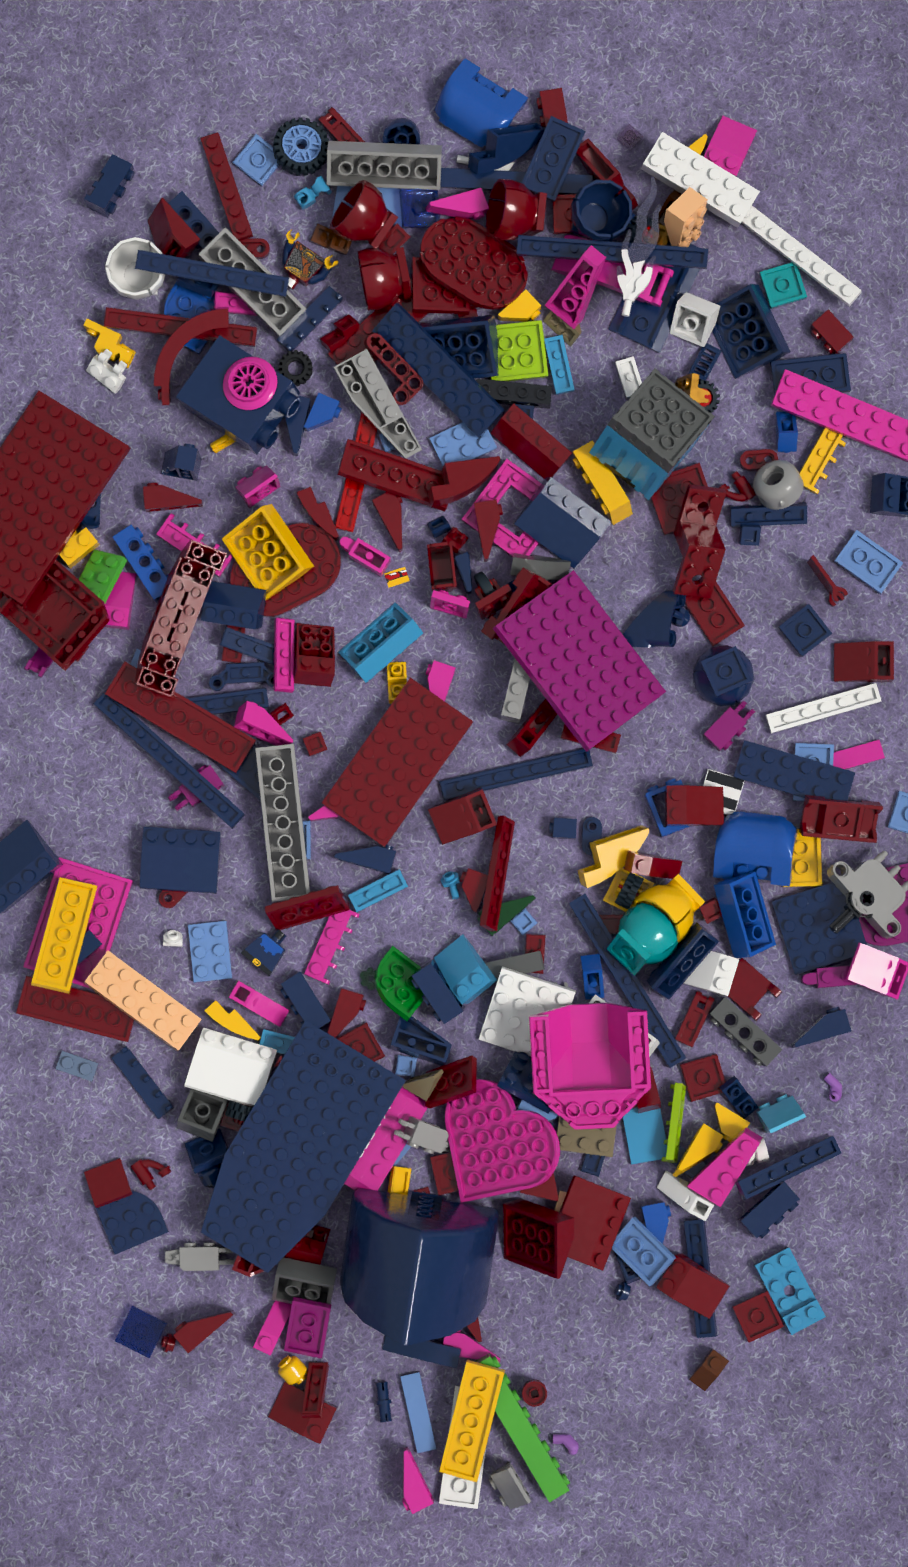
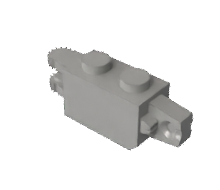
M410 1116L408 1121L399 1119L398 1123L405 1126L404 1132L395 1130L394 1135L407 1140V1145L416 1149L421 1146L423 1151L433 1154L434 1151L441 1154L442 1151L451 1152L448 1141L449 1135L446 1130Z
M184 1243V1247L165 1251V1263L180 1265L183 1271L220 1270V1265H234L235 1260H220V1253H232V1251L215 1246V1243H203V1247H196V1243Z

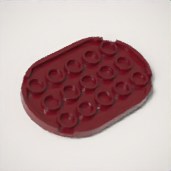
M463 217L441 219L432 224L422 238L420 259L427 274L437 283L477 307L483 309L507 307L520 296L526 286L528 271H526L523 256H517V249L507 241L488 236L487 229L473 220Z
M297 523L287 526L314 567L266 600L263 617H275L285 614L322 595L335 583L341 567L339 548L333 537L320 527L309 523ZM235 560L230 575L231 584L254 588Z

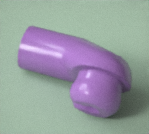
M553 1434V1444H564L570 1455L577 1454L579 1445L571 1435Z

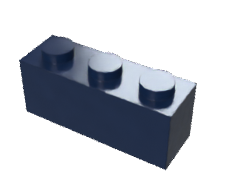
M301 972L281 983L283 987L280 989L285 999L290 998L293 1003L290 1007L294 1014H300L303 1019L300 1022L301 1025L306 1020L316 1027L322 1028L331 1022Z

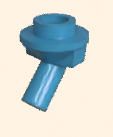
M449 871L443 875L441 883L444 888H450L452 899H458L459 893L456 884L460 883L459 875L456 872Z

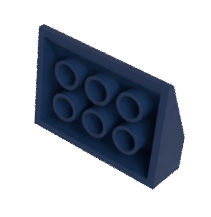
M750 284L716 303L720 305V309L712 331L735 379L763 367L771 361H776L791 352L758 284Z
M494 315L429 321L420 324L473 378L499 375L498 337Z
M546 477L513 524L558 558L571 561L570 566L575 568L601 538L611 524V521L554 478Z
M28 820L24 821L0 842V914L12 908L63 865Z
M144 827L140 889L217 894L221 832Z

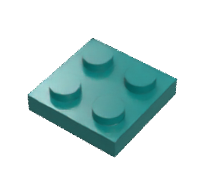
M791 262L759 273L770 309L807 298L799 269L794 263Z

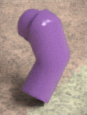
M828 1073L823 1080L830 1086L829 1099L832 1102H836L841 1099L842 1084L831 1073Z

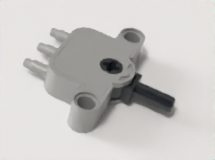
M882 851L874 859L859 864L854 870L843 861L836 862L828 867L827 875L829 879L846 897L845 911L829 925L830 930L835 934L839 933L852 919L856 920L859 917H864L879 935L885 939L897 936L901 932V924L892 913L905 901L908 881L901 886L894 879V876L901 869L899 865L887 871L881 864L888 855L886 851ZM836 867L841 870L840 876L835 872ZM887 925L892 927V933L888 932Z

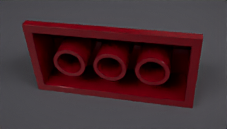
M515 404L509 408L491 432L495 438L544 479L546 477L553 478L573 454Z

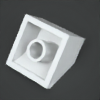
M686 292L677 301L670 334L704 347L716 324L720 305Z

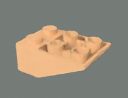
M691 187L666 209L664 223L671 246L689 247L690 243L693 240L696 241L701 235L700 229L704 223L703 217L707 211L706 204L708 199Z

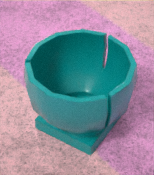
M639 903L627 910L620 919L618 934L607 950L635 976L644 964L659 963L675 952L678 947L677 932L665 914L652 905Z

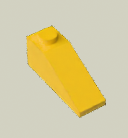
M703 1124L696 1132L673 1176H679L709 1158L714 1152L718 1153L723 1145L720 1142L723 1135L708 1125Z

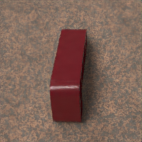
M373 333L367 336L364 341L366 349L400 383L391 394L398 406L405 405L423 387L422 378L381 335ZM376 338L378 340L376 344L379 347L384 346L385 348H383L379 351V353H377L376 351L379 350V348L376 345L371 346L370 344L372 341L370 339L373 340ZM384 351L391 353L392 358L390 361L383 359ZM397 365H402L405 368L403 375L397 374ZM412 378L418 382L416 389H412L409 385V381ZM397 392L404 394L405 399L403 402L397 401Z

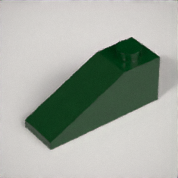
M531 895L502 903L497 931L487 930V932L491 936L495 935L536 899L535 896ZM482 909L477 913L479 915V917L477 918L479 922L482 914Z

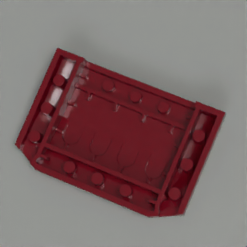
M57 560L50 567L25 606L0 591V613L65 671L110 621L104 602Z

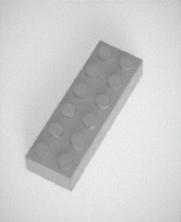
M328 141L327 185L354 186L359 181L365 180L375 187L440 190L442 145Z
M226 227L198 254V257L203 262L271 274ZM228 286L278 337L306 310L288 290L286 297Z

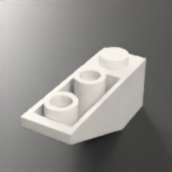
M665 1171L657 1188L687 1212L706 1221L715 1204L688 1188L689 1182L678 1176L674 1177L672 1173Z

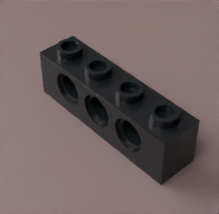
M476 379L498 404H520L550 409L552 386Z

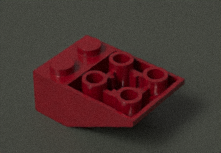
M161 198L147 220L155 246L164 255L188 259L200 238L165 199Z
M297 623L294 647V683L331 687L335 676L334 627Z
M894 641L834 643V682H892L894 680Z
M481 787L428 809L442 845L497 825Z

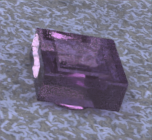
M629 124L617 137V140L631 151L642 140L643 135Z

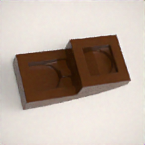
M317 223L309 242L347 255L352 241L337 236L331 229Z

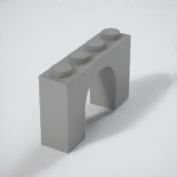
M516 659L512 668L501 720L519 724L530 677Z

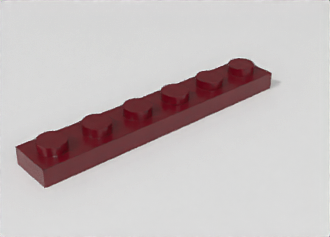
M219 133L200 138L232 234L239 241L253 237Z
M498 816L480 917V926L489 931H497L515 826V822L506 816Z

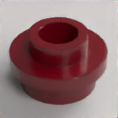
M167 1333L166 1336L162 1337L161 1347L163 1352H172L174 1349L176 1338L171 1333Z

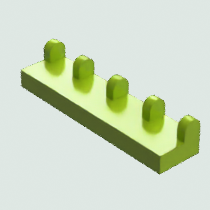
M683 1083L670 1085V1089L674 1090L673 1102H668V1106L672 1107L671 1120L666 1121V1125L670 1126L668 1140L663 1142V1144L667 1145L666 1157H662V1162L677 1163L686 1094V1086Z

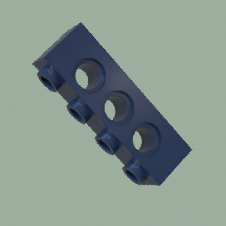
M183 191L168 202L179 216L184 212L190 213V217L183 220L192 231L196 226L203 228L200 233H196L200 238L195 247L196 249L201 248L203 250L206 247V241L213 240L219 234Z

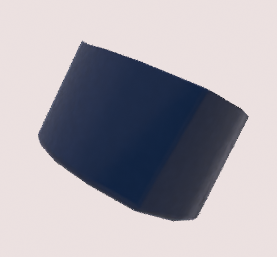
M363 1188L356 1189L351 1199L340 1276V1286L344 1302L363 1323L402 1345H412L451 1336L475 1322L487 1302L499 1213L495 1208L446 1201L447 1196L411 1190H408V1195Z

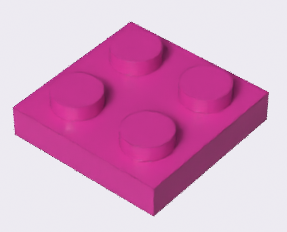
M433 590L430 603L431 609L467 618L470 601L466 597L461 595L452 596L444 590Z

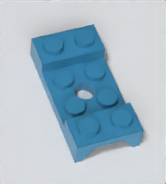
M789 1247L754 1264L791 1335L826 1317ZM787 1285H792L795 1288V1293L792 1296H786L784 1293V1288Z

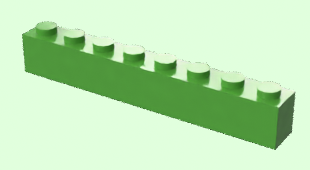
M490 1353L474 1361L496 1368L501 1366L497 1357H492ZM505 1373L495 1412L547 1500L551 1502L570 1491L568 1486L570 1481L565 1473H560L558 1468L561 1466L555 1456H550L548 1451L551 1449L546 1440L542 1441L538 1435L541 1433L536 1423L532 1424L529 1417L531 1415L525 1406L521 1407L518 1402L521 1398L516 1390H511L508 1385L511 1381Z

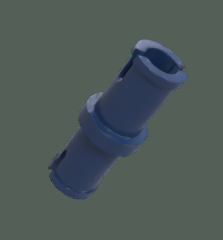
M388 1382L375 1383L378 1398L376 1405L379 1407L380 1423L392 1421L390 1403L392 1402L389 1399Z

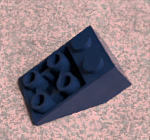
M889 473L873 475L870 513L908 517V477Z

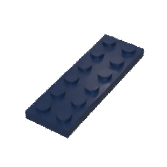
M744 740L733 778L805 798V795L822 796L825 799L847 801L856 772Z

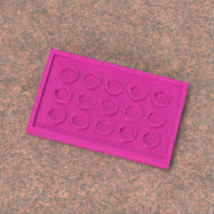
M59 857L63 865L54 872L23 967L35 970L59 878L96 885L97 891L86 932L90 930L102 945L76 968L72 982L90 988L84 982L106 952L111 950L133 880Z

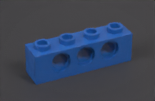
M131 524L114 535L113 539L154 601L157 602L160 599L169 574L165 576L162 571L165 567L159 558L154 559L152 556L154 551L149 543L144 544L141 538L144 536L139 528L136 527L134 529ZM134 542L140 544L137 551L130 550V545ZM143 558L150 559V564L147 567L140 565ZM153 574L161 576L160 580L156 583L150 580Z

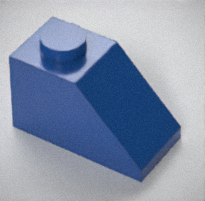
M318 393L305 422L304 430L308 432L333 422L334 418L338 419L342 410L339 407L340 401Z
M776 411L777 451L784 453L797 452L798 430L796 416L785 411Z
M600 954L580 956L585 1000L592 999L595 994L600 998H604Z

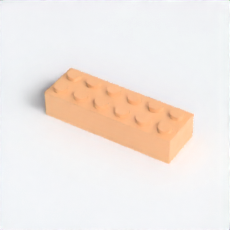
M109 951L106 952L84 982V984L176 1051L180 1050L202 1020Z

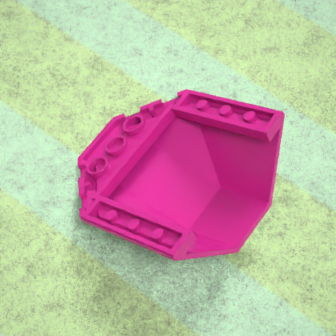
M612 1003L569 1004L529 1016L533 1093L543 1100L558 1116L567 1121L573 1129L614 1128L623 1116L637 1104L638 1100L650 1090L647 1010Z

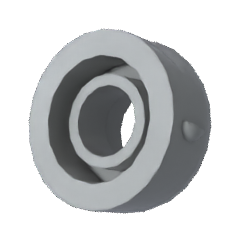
M774 460L766 463L757 471L752 487L762 505L769 509L778 510L789 507L799 499L804 483L793 464L785 460ZM781 480L779 483L772 485L775 481Z

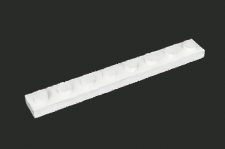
M751 205L741 223L850 307L862 293V290Z

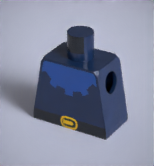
M277 929L272 937L263 933L246 947L241 954L270 977L286 951L280 944L287 936L279 929Z

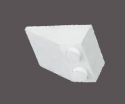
M711 951L683 984L728 997L739 959Z

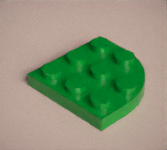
M392 946L376 968L375 986L382 1001L396 1014L408 1021L423 1002V992L421 989L417 990L411 982L413 979L412 974L421 967Z

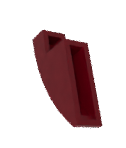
M589 138L582 142L576 155L588 173L593 175L592 178L594 180H611L623 187L616 196L625 190L632 201V210L638 206L636 198L625 187L620 172Z
M500 456L445 463L441 470L444 485L431 486L428 492L430 507L433 508L455 502L478 489L494 472L500 462Z

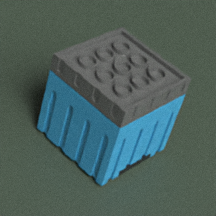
M654 368L639 388L630 396L628 401L612 417L589 453L594 457L596 456L602 464L637 492H641L647 500H650L691 451L715 416L706 411L703 406L691 399L688 394L676 387L672 381L661 375Z

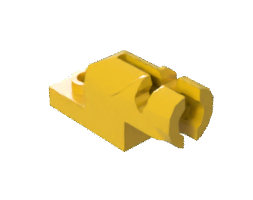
M86 319L84 323V328L87 329L86 333L94 337L99 335L94 346L98 354L104 353L107 348L112 352L109 360L115 362L119 358V362L122 360L127 364L126 368H129L136 352L125 344H120L122 340L121 334Z

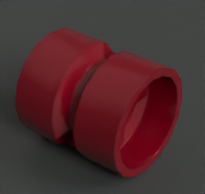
M532 1379L523 1385L522 1397L528 1405L533 1407L540 1406L546 1401L547 1389L540 1380Z

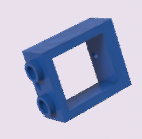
M674 778L665 782V785L675 786L683 785L681 780L676 781ZM658 785L647 789L648 793H645L644 796L661 838L690 827H663L652 797L665 792L666 786L658 788Z

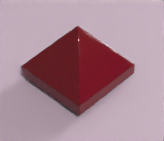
M286 703L278 706L270 713L279 725H282L294 716ZM282 711L287 712L285 716L278 720L279 713Z

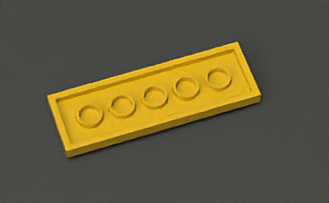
M59 878L31 985L70 994L97 891L96 885Z
M471 1360L466 1361L439 1472L473 1482L478 1481L505 1370Z

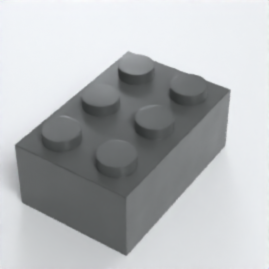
M283 1257L278 1263L272 1300L292 1304L293 1297L331 1304L337 1268Z

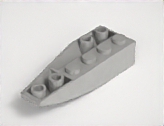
M367 349L333 367L352 402L405 459L422 450Z

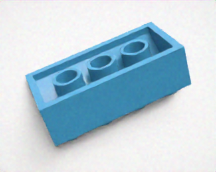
M394 603L338 653L357 675L367 683L410 644L416 641L423 632L416 622L398 604Z

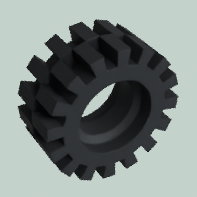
M288 351L279 360V373L290 379L294 385L300 386V384H305L311 378L310 376L313 372L311 359L302 351ZM300 362L303 366L302 372L298 375H292L288 371L290 363Z

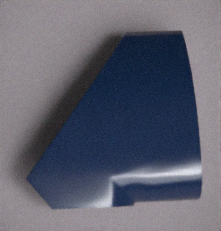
M673 590L662 592L636 617L623 633V636L632 647H674L676 644V632L671 630L674 609L685 606L686 595L674 594Z

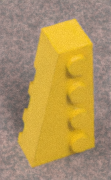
M592 440L573 451L574 459L572 461L577 469L580 468L583 472L581 474L583 480L591 486L594 498L599 500L603 513L607 514L612 525L632 515L630 500L612 471L602 464L596 456L594 457L589 453L595 444Z

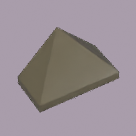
M552 311L543 320L558 336L563 335L564 341L570 347L582 333L580 324L573 329Z
M439 1069L412 1077L403 1084V1088L427 1101L441 1078L443 1070Z

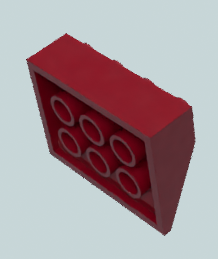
M574 1175L560 1209V1213L574 1217V1239L567 1257L603 1271L631 1198Z
M521 1198L504 1203V1259L559 1279L574 1239V1217Z

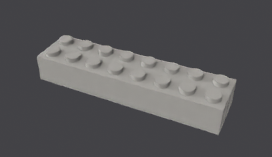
M294 744L255 748L272 902L289 900L292 897H299L310 892Z

